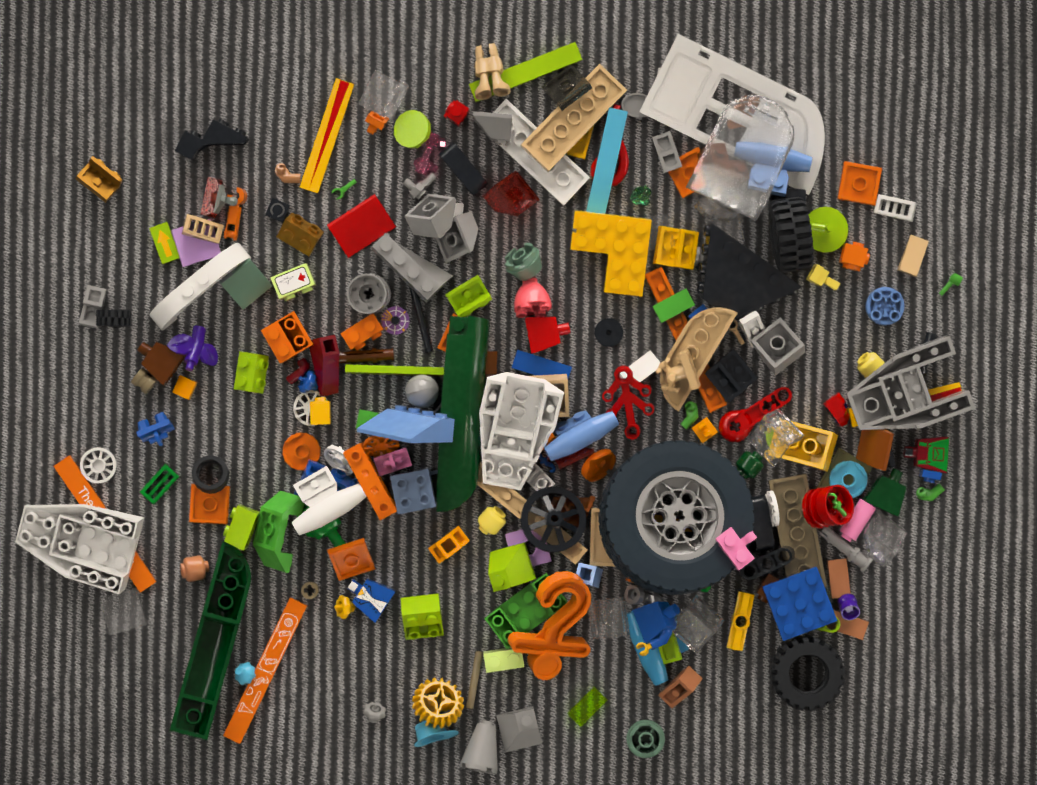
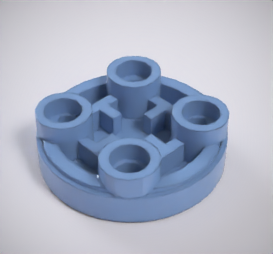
M890 287L875 289L867 297L865 304L866 313L874 323L879 325H890L897 322L904 312V300L901 293Z

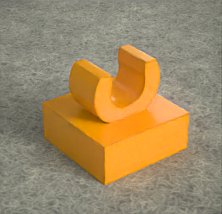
M705 417L691 427L702 443L718 433L708 417Z

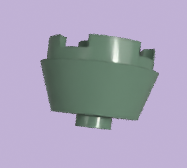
M524 243L525 247L518 250L513 248L505 257L507 261L504 264L506 271L520 281L533 278L542 268L539 250L532 243Z
M640 720L634 723L627 733V745L630 751L641 758L656 756L662 750L665 743L663 729L651 720Z

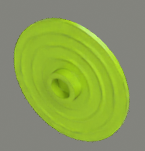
M819 207L808 214L814 250L827 253L839 249L844 244L848 236V224L841 212L832 207Z

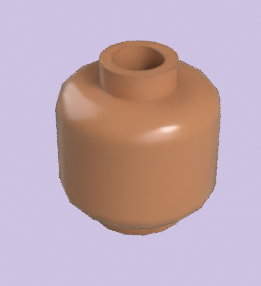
M200 555L184 558L183 563H180L181 576L188 582L205 579L206 572H209L208 561H204Z

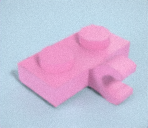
M730 527L715 538L737 570L742 569L755 559L746 547L747 544L757 538L753 531L740 539L732 527Z

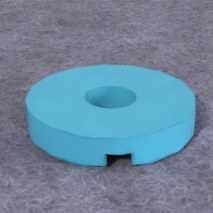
M842 461L831 470L829 484L830 486H844L850 492L852 498H856L866 489L868 477L865 469L859 463ZM847 474L853 476L854 480L851 485H846L843 481L844 476Z

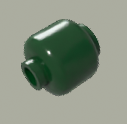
M745 451L735 462L740 475L746 480L748 478L754 479L764 468L761 462L763 458L756 451L753 453Z

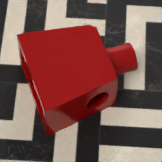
M556 317L525 318L531 354L561 344L560 336L571 334L569 323L557 325Z

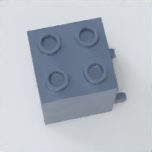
M424 468L390 476L398 514L437 506V497H435L431 475L437 474L438 470L430 471V468Z

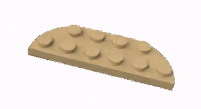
M714 307L694 315L687 322L667 355L671 359L667 365L671 368L681 365L682 361L679 354L681 351L689 349L699 378L736 317L737 312L727 308ZM662 370L660 372L661 386L668 384L666 373ZM688 379L676 382L675 386L681 387L678 393L663 391L667 402L678 412L691 392Z

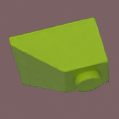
M525 542L490 552L488 575L494 592L536 579Z

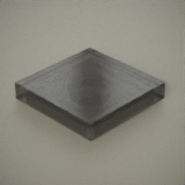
M571 64L543 85L542 89L558 108L563 111L591 90L592 86Z

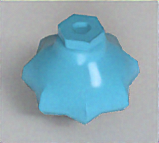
M250 662L240 663L235 669V680L241 685L250 684L252 679L256 677L255 667Z

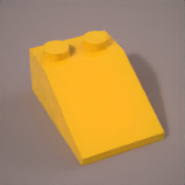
M779 418L768 455L828 472L838 435L834 432Z

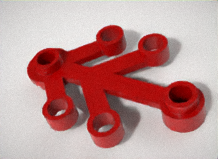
M623 365L615 370V381L608 390L603 392L602 399L605 402H611L616 390L620 386L622 387L621 396L606 413L613 411L617 417V412L624 404L628 423L625 428V436L628 439L634 440L639 437L641 429L635 423L632 403L643 410V413L647 416L654 413L655 407L653 404L644 402L630 392L629 384L639 390L641 396L648 397L652 392V388L636 380L633 377L631 368ZM621 372H626V373H627V377H626V378L621 377L620 373H621ZM643 388H648V389H649V393H648V394L643 393L642 389H643ZM606 393H610V394H611V398H610V399H607V398L605 397V394H606ZM647 406L651 407L652 412H647L645 408ZM630 428H635L636 433H631Z

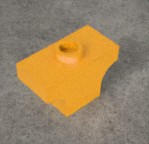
M458 525L431 545L428 550L440 564L470 540Z

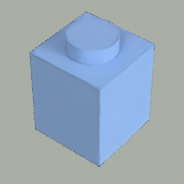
M578 563L576 574L584 580L587 586L599 588L603 569L597 566Z

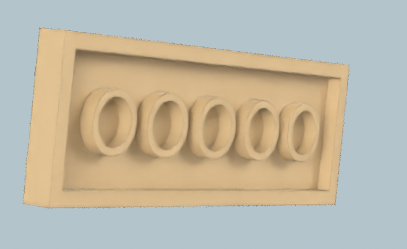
M599 64L520 146L549 172L608 111L609 107L611 108L623 96L627 89Z

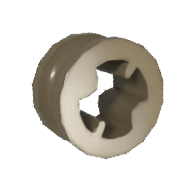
M309 581L302 586L301 593L306 599H313L319 593V587L315 582ZM307 585H311L315 589V593L313 592L311 596L308 592H305V588H308Z

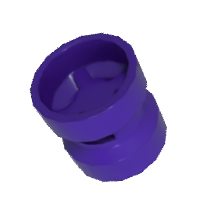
M844 594L838 599L842 618L854 620L859 616L860 609L857 599L853 594Z

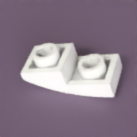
M535 463L526 481L535 491L546 487H556V483Z

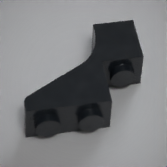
M220 118L218 121L213 119L203 139H201L202 135L196 131L191 130V132L185 130L174 151L194 161L197 155L206 147L246 145L249 138L245 136L246 132L237 127L235 130L229 128L228 122Z

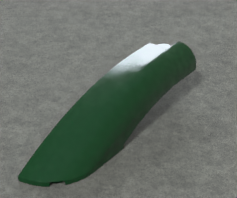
M450 316L445 353L441 413L447 414V418L455 419L453 442L439 443L436 512H447L460 507L472 496L478 483L481 456L479 410L485 387L490 321L480 317Z
M224 541L221 544L169 730L170 732L200 740H207L251 583L250 567L245 557L235 546Z

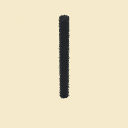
M409 286L425 351L428 353L433 351L420 297Z

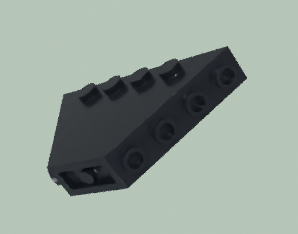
M708 220L703 232L706 240L701 248V254L704 255L703 263H700L699 266L701 282L697 284V293L706 302L714 307L727 308L737 312L734 320H740L747 313L760 311L764 308V305L777 303L781 300V297L794 295L798 292V289L802 288L798 283Z

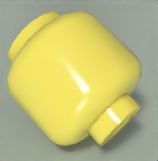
M866 352L858 359L857 369L866 378L885 362L876 353Z
M497 506L487 507L478 517L480 531L486 535L488 533L492 535L497 534L506 524L505 513Z

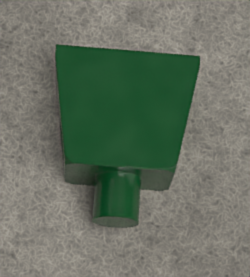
M893 468L888 478L879 475L863 500L898 517L906 492V486L899 483L903 472Z

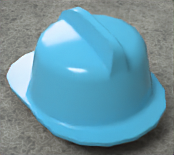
M423 721L415 726L418 741L414 746L421 747L432 742L449 739L458 735L459 732L456 730L447 731L445 728L441 729L439 725L433 729V724L429 723L426 726V721Z

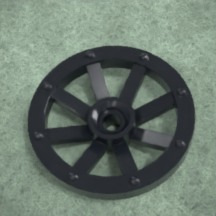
M546 487L533 493L525 502L520 518L521 528L526 539L534 547L545 552H561L575 545L582 537L586 527V512L579 498L571 491L561 487ZM548 494L561 495L556 509L553 508ZM542 497L548 512L532 506V504ZM566 499H569L574 504L575 509L562 513L563 505ZM532 512L544 517V520L528 525V513ZM578 514V528L566 522L564 518ZM551 516H556L557 522H553ZM546 525L547 528L539 541L534 537L531 530ZM560 526L575 533L569 541H564ZM552 529H555L559 545L546 544Z

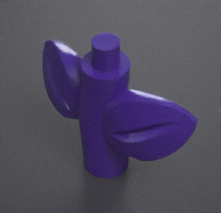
M193 326L192 336L178 334L167 344L171 351L186 355L184 362L186 363L185 369L187 371H193L199 359L206 365H217L218 354L216 348L211 344L204 343L206 329L202 326Z

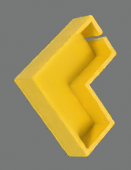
M574 210L573 229L577 230L572 231L570 250L608 254L604 292L642 297L652 220Z

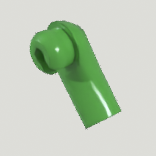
M939 483L933 489L919 487L916 491V496L920 500L933 501L945 489Z

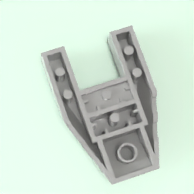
M946 335L894 355L846 393L859 430L923 428L976 409L969 390H962L932 401L920 367L956 354L950 336Z

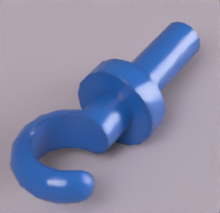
M540 454V464L544 463L546 467H551L552 470L550 472L554 473L556 471L555 465L547 461V456L544 458Z

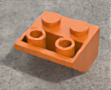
M295 311L261 330L280 364L292 359L313 345Z

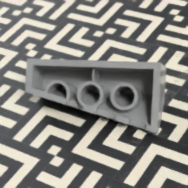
M386 233L372 246V251L426 303L453 277L450 273L398 244Z

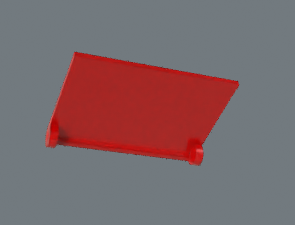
M375 194L327 224V227L348 258L396 227Z

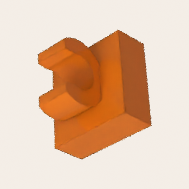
M371 111L365 119V122L370 124L367 132L374 135L378 128L382 130L386 126L389 119Z

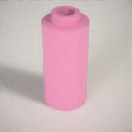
M859 499L854 507L851 520L843 524L839 530L842 532L841 537L849 542L851 540L856 541L876 508Z

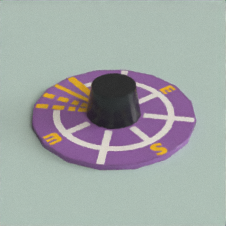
M398 306L386 309L381 318L384 330L393 335L405 332L410 322L406 310Z

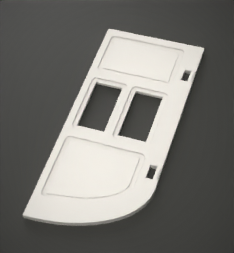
M677 34L639 112L706 145L707 143L725 144L727 155L734 158L735 147L696 129L706 108L745 127L746 130L740 142L764 143L789 148L811 156L810 172H787L789 176L788 185L795 189H805L806 194L809 195L819 173L825 143L824 124L815 103L806 96ZM701 50L709 54V59L699 55V51ZM721 78H725L762 97L753 117L712 98ZM786 93L796 97L795 102L786 98ZM745 162L746 165H748V166H750V167L753 168V166H754L753 164H750V163H748V162Z

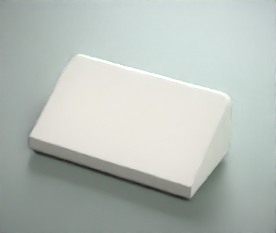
M650 350L631 364L629 368L633 371V377L641 382L657 370L660 361ZM626 372L620 373L623 378L627 377Z

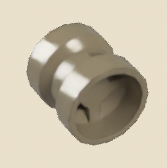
M141 368L133 377L131 383L134 386H139L141 391L147 394L158 380L154 376L148 375L144 368Z

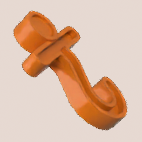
M569 571L556 572L548 576L539 585L536 598L545 608L551 607L556 598L564 592L572 593L570 600L544 623L542 630L538 633L513 632L507 638L514 652L528 654L527 663L533 674L541 680H550L559 674L562 668V661L559 656L584 658L591 651L584 638L563 636L587 613L591 605V593L588 586L581 577Z

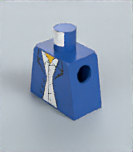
M368 578L363 585L353 579L347 588L356 594L352 603L375 623L396 591Z

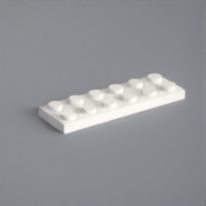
M507 99L493 112L512 115L510 142L499 146L564 206L590 177L566 154L547 172L520 146L537 127Z

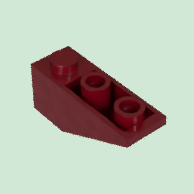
M336 335L311 340L313 345L309 349L320 397L339 393L340 353Z

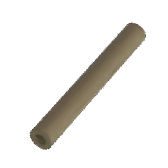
M481 651L475 652L466 708L474 709L483 656Z

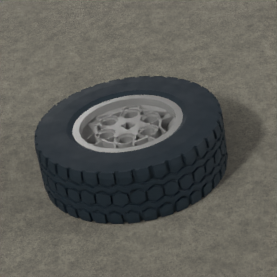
M681 440L664 441L638 451L613 473L600 501L599 531L603 546L606 548L609 558L612 559V563L631 582L655 593L682 595L710 587L724 579L736 568L715 538L730 527H732L740 539L747 533L752 532L754 529V513L752 511L754 506L753 500L750 499L752 496L749 488L745 486L747 484L743 476L740 477V472L737 468L732 466L726 457H722V454L714 449L711 450L710 447L702 444L699 445L695 442ZM683 495L689 496V498H690V503H689V504H684V503H683V501H682V496H683ZM663 496H668L671 499L670 505L663 503ZM694 511H698L701 514L700 521L693 518ZM655 513L662 515V523L656 522L654 518ZM679 513V517L681 519L676 521V516L674 514ZM686 528L692 530V538L685 536L684 531ZM667 529L673 531V539L666 537L665 532Z

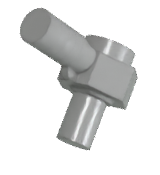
M431 172L423 181L416 185L408 178L403 184L410 190L409 196L414 200L416 198L420 200L426 193L424 188L428 187L437 177Z

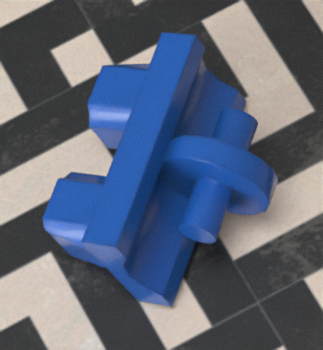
M164 412L154 416L156 420L154 425L150 426L147 419L139 421L137 435L141 438L142 442L149 440L150 444L157 442L159 446H163V439L168 437L167 433L175 430L173 423Z

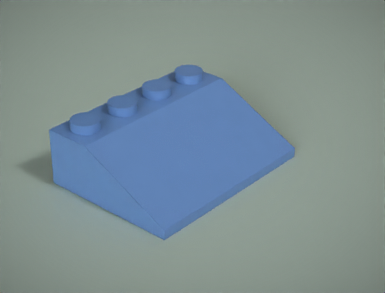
M395 405L394 409H386L358 427L357 432L407 443L453 442L455 419L447 418V414L435 413L433 415V411L422 410L420 412L418 408H408L407 410V406Z

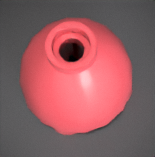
M535 277L522 281V285L518 289L514 300L516 317L524 318L530 315H535V317L546 316V312L552 308V303L545 288L538 283Z

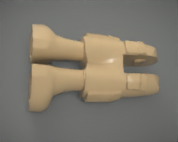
M495 43L489 44L490 57L484 58L482 45L475 48V76L480 78L479 86L475 90V97L478 100L489 99L492 95L488 81L490 75L493 81V93L496 96L503 97L511 92L510 86L503 82L500 76L504 69Z

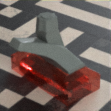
M208 177L200 215L216 218L225 204H230V206L237 205L238 199L236 197H226L225 186L222 180Z

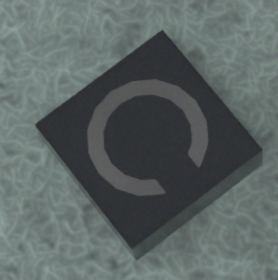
M272 198L265 216L283 223L291 205Z

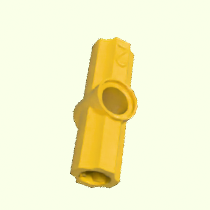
M738 591L726 648L743 651L747 629L750 625L754 594ZM739 616L745 617V623L742 626L736 625V618Z

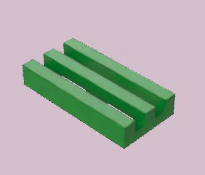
M164 464L140 493L155 505L180 476L167 464ZM165 470H167L168 473L151 490V492L147 494L146 491L149 489V487L159 478V476ZM172 475L173 478L170 480V482L153 499V494Z

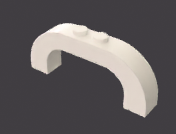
M235 243L228 247L167 295L151 311L149 316L162 331L178 319L177 316L193 301L245 260L251 259L250 255L240 243Z

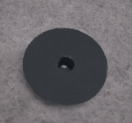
M603 319L595 327V338L603 346H615L623 337V328L615 319Z

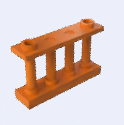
M359 443L344 451L343 454L379 520L397 512L392 495L382 477H379L377 468L370 455L367 456L363 450V443Z

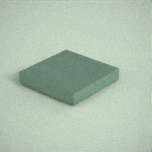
M250 258L219 281L243 310L273 286Z

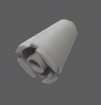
M482 720L481 723H477L460 762V768L465 769L466 767L470 768L471 771L491 774L492 771L493 774H497L496 726H493V722Z

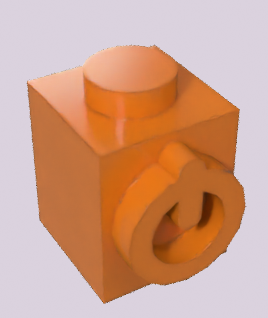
M858 242L843 244L839 263H842V268L860 272L864 264H868L870 254L867 253L868 248H864V244Z

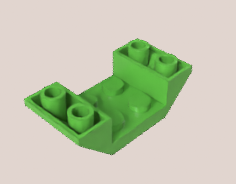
M279 491L262 505L253 540V546L263 565L285 573H289L293 554L281 551L285 530L288 525L289 515L300 516L305 505L298 495Z
M547 573L529 583L484 618L506 649L510 648L507 638L511 633L530 632L551 615H554L568 602L563 594H560L549 608H545L539 603L536 598V592L539 585L549 576Z

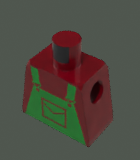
M949 437L915 439V447L904 446L903 456L904 458H914L913 465L916 467L947 473Z

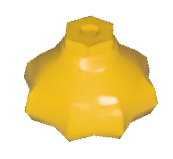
M344 595L339 596L334 606L337 617L346 619L355 610V605Z

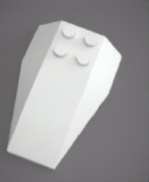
M509 372L487 377L479 410L484 484L521 491L532 471V467L537 462L551 433L556 428L564 395L563 391L545 379Z

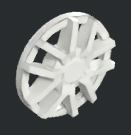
M310 390L306 393H301L294 401V415L304 425L315 426L309 423L310 402L314 401L317 395L320 396L318 391ZM308 393H315L312 400L309 398ZM303 395H305L308 400L306 403H304V401L301 399ZM299 400L303 404V406L296 408L297 402ZM304 409V413L298 415L297 410ZM306 415V422L300 417Z

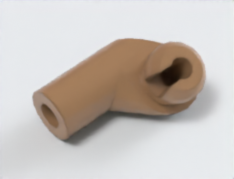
M283 163L276 165L275 173L283 183H301V174H291Z

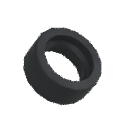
M207 455L198 459L193 465L192 479L196 487L202 492L208 494L217 493L227 485L229 470L221 458ZM207 464H215L222 471L221 479L214 485H206L199 478L201 468Z

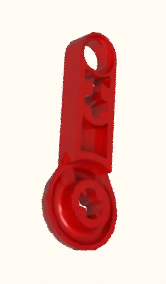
M786 387L777 388L746 409L732 410L725 413L719 422L721 436L729 442L743 441L757 422L791 401L792 393L790 389ZM781 390L788 392V398L785 401L778 399V392ZM774 395L779 405L776 407V403L770 406V411L767 409L763 410V402H771L773 400L771 396ZM731 422L740 424V427H738L740 429L737 432L730 430Z

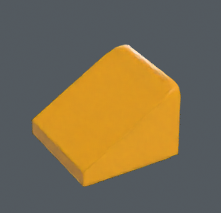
M179 375L172 393L190 400L198 382Z

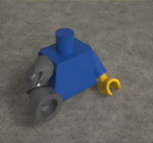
M638 585L628 586L624 597L629 604L648 603V605L632 610L645 642L638 643L636 649L645 647V650L639 654L646 656L649 649L654 650L667 644L672 631L677 627L674 616L680 613V609L676 604L669 605L668 602H664V599L654 591H644Z

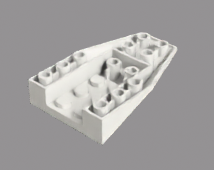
M86 504L25 505L15 542L65 578L120 594L127 587L129 573L145 517Z

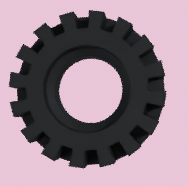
M115 309L96 310V325L131 326L132 311Z

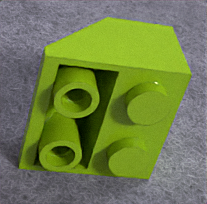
M439 593L400 598L406 640L444 636Z

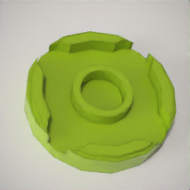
M416 110L402 113L394 125L396 141L410 149L422 146L421 144L428 140L431 133L430 121L422 112Z

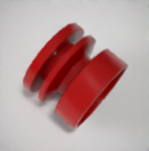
M841 485L809 490L802 501L804 518L809 525L818 529L846 524L851 520L854 513L853 498L850 492ZM828 493L836 494L837 501L842 503L841 507L847 513L845 517L837 509L834 510L832 508L833 504L831 501L835 497L829 496L827 498Z

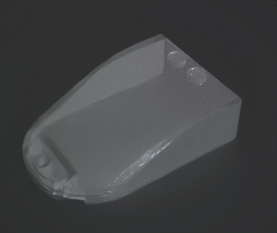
M747 95V97L736 98L729 102L723 109L686 188L757 221L794 142V126L791 125L788 113L775 101L759 95Z

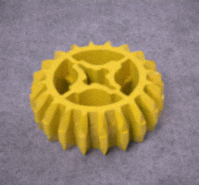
M434 677L432 682L427 679L424 684L421 683L418 687L419 689L415 690V695L412 698V702H414L412 709H415V716H420V722L425 720L426 726L429 723L433 724V729L437 725L442 729L444 725L449 727L452 722L456 723L464 708V704H462L464 697H460L461 690L455 691L457 686H450V680L444 683L443 677L439 682ZM437 692V693L434 694V695L425 696V695H427V694H429V693ZM447 710H450V712L446 714H440V712L442 711L447 712Z

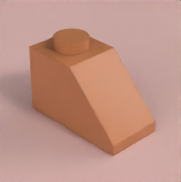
M687 666L658 696L673 708L689 696L703 678L690 666Z

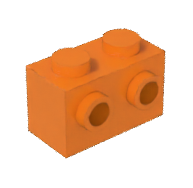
M372 313L340 334L350 350L355 349L358 351L366 346L365 342L370 338L374 341L382 336L381 332L384 328L375 314Z

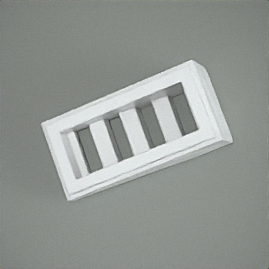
M878 194L874 213L913 222L917 203ZM883 200H887L885 210L882 211ZM891 201L894 202L892 213L889 212ZM900 203L902 204L900 214H896L898 204ZM906 205L910 206L907 216L904 215Z

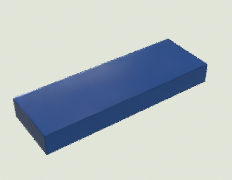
M517 350L512 365L513 369L532 375L567 374V378H569L572 369L571 366Z

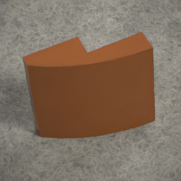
M887 429L862 430L856 459L869 466L886 471L894 434Z

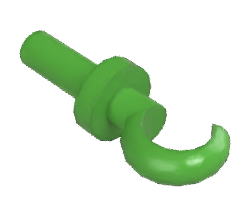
M828 493L827 498L829 496L835 497L831 501L833 504L832 508L834 510L837 509L845 517L847 513L841 507L842 503L837 501L836 494Z

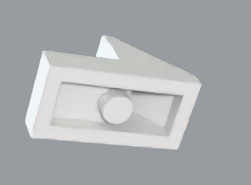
M757 311L739 320V326L752 348L754 346L750 340L765 329Z

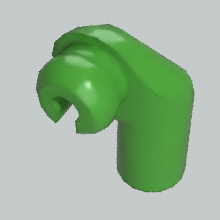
M688 401L685 404L686 418L680 423L686 430L699 417L698 407L692 401Z

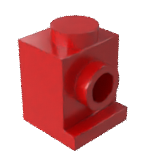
M456 100L449 104L443 117L460 127L470 112V108Z

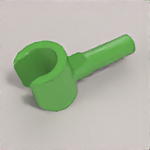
M353 179L342 188L333 189L332 194L339 190L341 195L336 199H342L345 192L357 183L356 180Z
M956 273L952 274L948 283L939 294L943 296L952 284L959 286L963 277Z

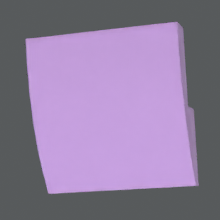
M195 223L190 225L189 230L193 231ZM200 223L197 228V233L201 232L202 224ZM206 225L204 235H208L210 226ZM183 227L171 230L182 267L212 259L221 253L217 243L183 235ZM214 228L211 235L213 238H215Z

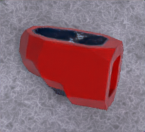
M838 392L826 400L823 406L839 426H845L850 418L847 412L848 405Z

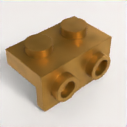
M93 156L76 176L78 182L105 203L120 188L122 179L117 172L111 171L102 160L96 159Z
M290 213L276 237L309 257L324 231L317 225L304 220L302 216Z

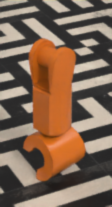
M239 187L236 189L237 193H239L238 203L236 206H229L224 231V239L233 238L235 241L238 238L242 210L239 206L244 204L248 198L247 192ZM230 224L235 225L234 231L229 230Z

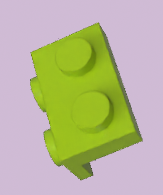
M479 275L445 294L458 317H467L475 309L486 306L492 300Z
M239 351L234 389L263 394L266 385L265 379L269 365V356Z

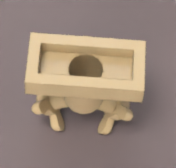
M689 349L680 352L681 365L673 368L667 365L671 360L669 357L660 362L655 373L658 375L661 370L664 371L668 384L661 386V390L678 393L681 387L675 386L677 381L688 379L691 390L698 389L701 386Z

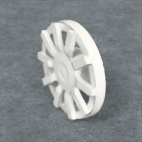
M328 446L324 451V457L332 468L344 471L346 475H351L353 471L343 454L344 450H342V447Z
M92 448L81 458V473L92 483L107 482L116 472V459L105 448ZM100 450L99 458H97L94 451ZM103 451L108 454L104 459H102ZM92 453L94 459L88 458L87 455ZM111 457L113 462L106 463L105 461ZM84 460L91 462L90 465L84 466ZM113 465V470L107 469L106 466ZM84 468H91V471L86 474ZM104 470L110 473L107 478L103 472ZM93 472H95L94 480L89 477ZM99 473H101L103 480H98Z
M772 490L766 491L765 497L768 502L772 527L779 526V509L775 494Z

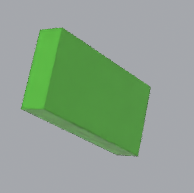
M686 288L652 307L660 322L663 323L695 306V303Z

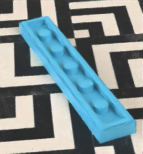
M610 107L608 109L586 209L587 212L606 213L628 111Z

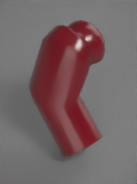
M306 358L297 361V365L300 368L286 377L290 384L298 381L299 377H303L310 368V362H307Z

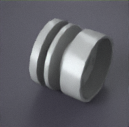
M366 273L358 275L351 280L346 295L349 304L354 310L363 314L381 312L387 307L391 299V289L388 282L381 276ZM372 290V293H374L375 295L374 297L368 298L369 295L366 294V292Z

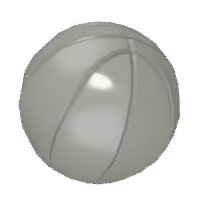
M423 374L412 377L405 387V396L408 402L417 408L431 406L439 395L437 382L432 377Z

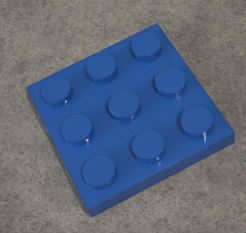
M817 566L762 586L782 641L837 621Z

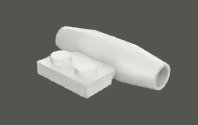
M325 466L293 485L302 502L308 505L309 508L292 521V524L300 536L321 528L353 509L367 496L359 483L337 491V482L329 468Z

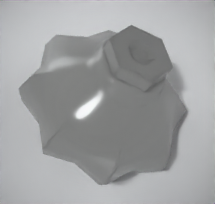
M371 702L364 705L363 714L368 717L369 722L376 723L378 720L385 718L386 708L381 703Z

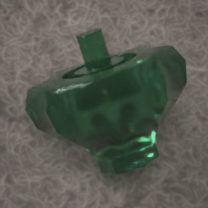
M647 185L639 186L632 191V195L629 198L634 205L641 204L647 206L650 203L649 197L652 191Z

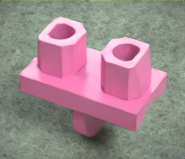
M406 447L373 458L379 477L412 466Z

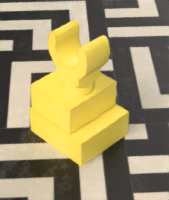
M818 264L813 265L806 280L817 286H822L824 283L833 290H837L841 284L828 277L829 271Z

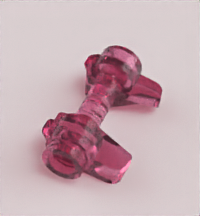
M430 133L428 140L424 142L426 146L422 157H418L414 161V166H416L415 172L426 175L428 171L435 173L439 167L431 162L429 157L433 146H446V139L441 138L436 133Z

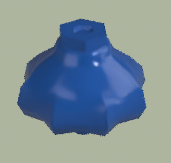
M312 370L305 373L303 377H299L300 383L298 388L301 393L318 389L316 375Z

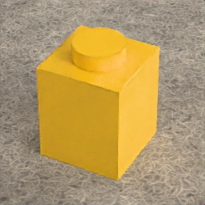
M317 397L315 401L310 402L311 425L331 424V401H326V397Z

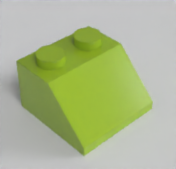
M240 504L237 508L233 507L230 514L232 522L230 526H226L223 536L226 537L224 542L243 551L246 550L256 528L260 512Z

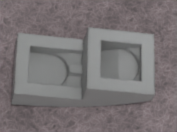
M668 131L652 137L664 173L682 167L671 132Z
M87 285L79 325L95 329L99 328L96 325V310L103 309L106 289Z

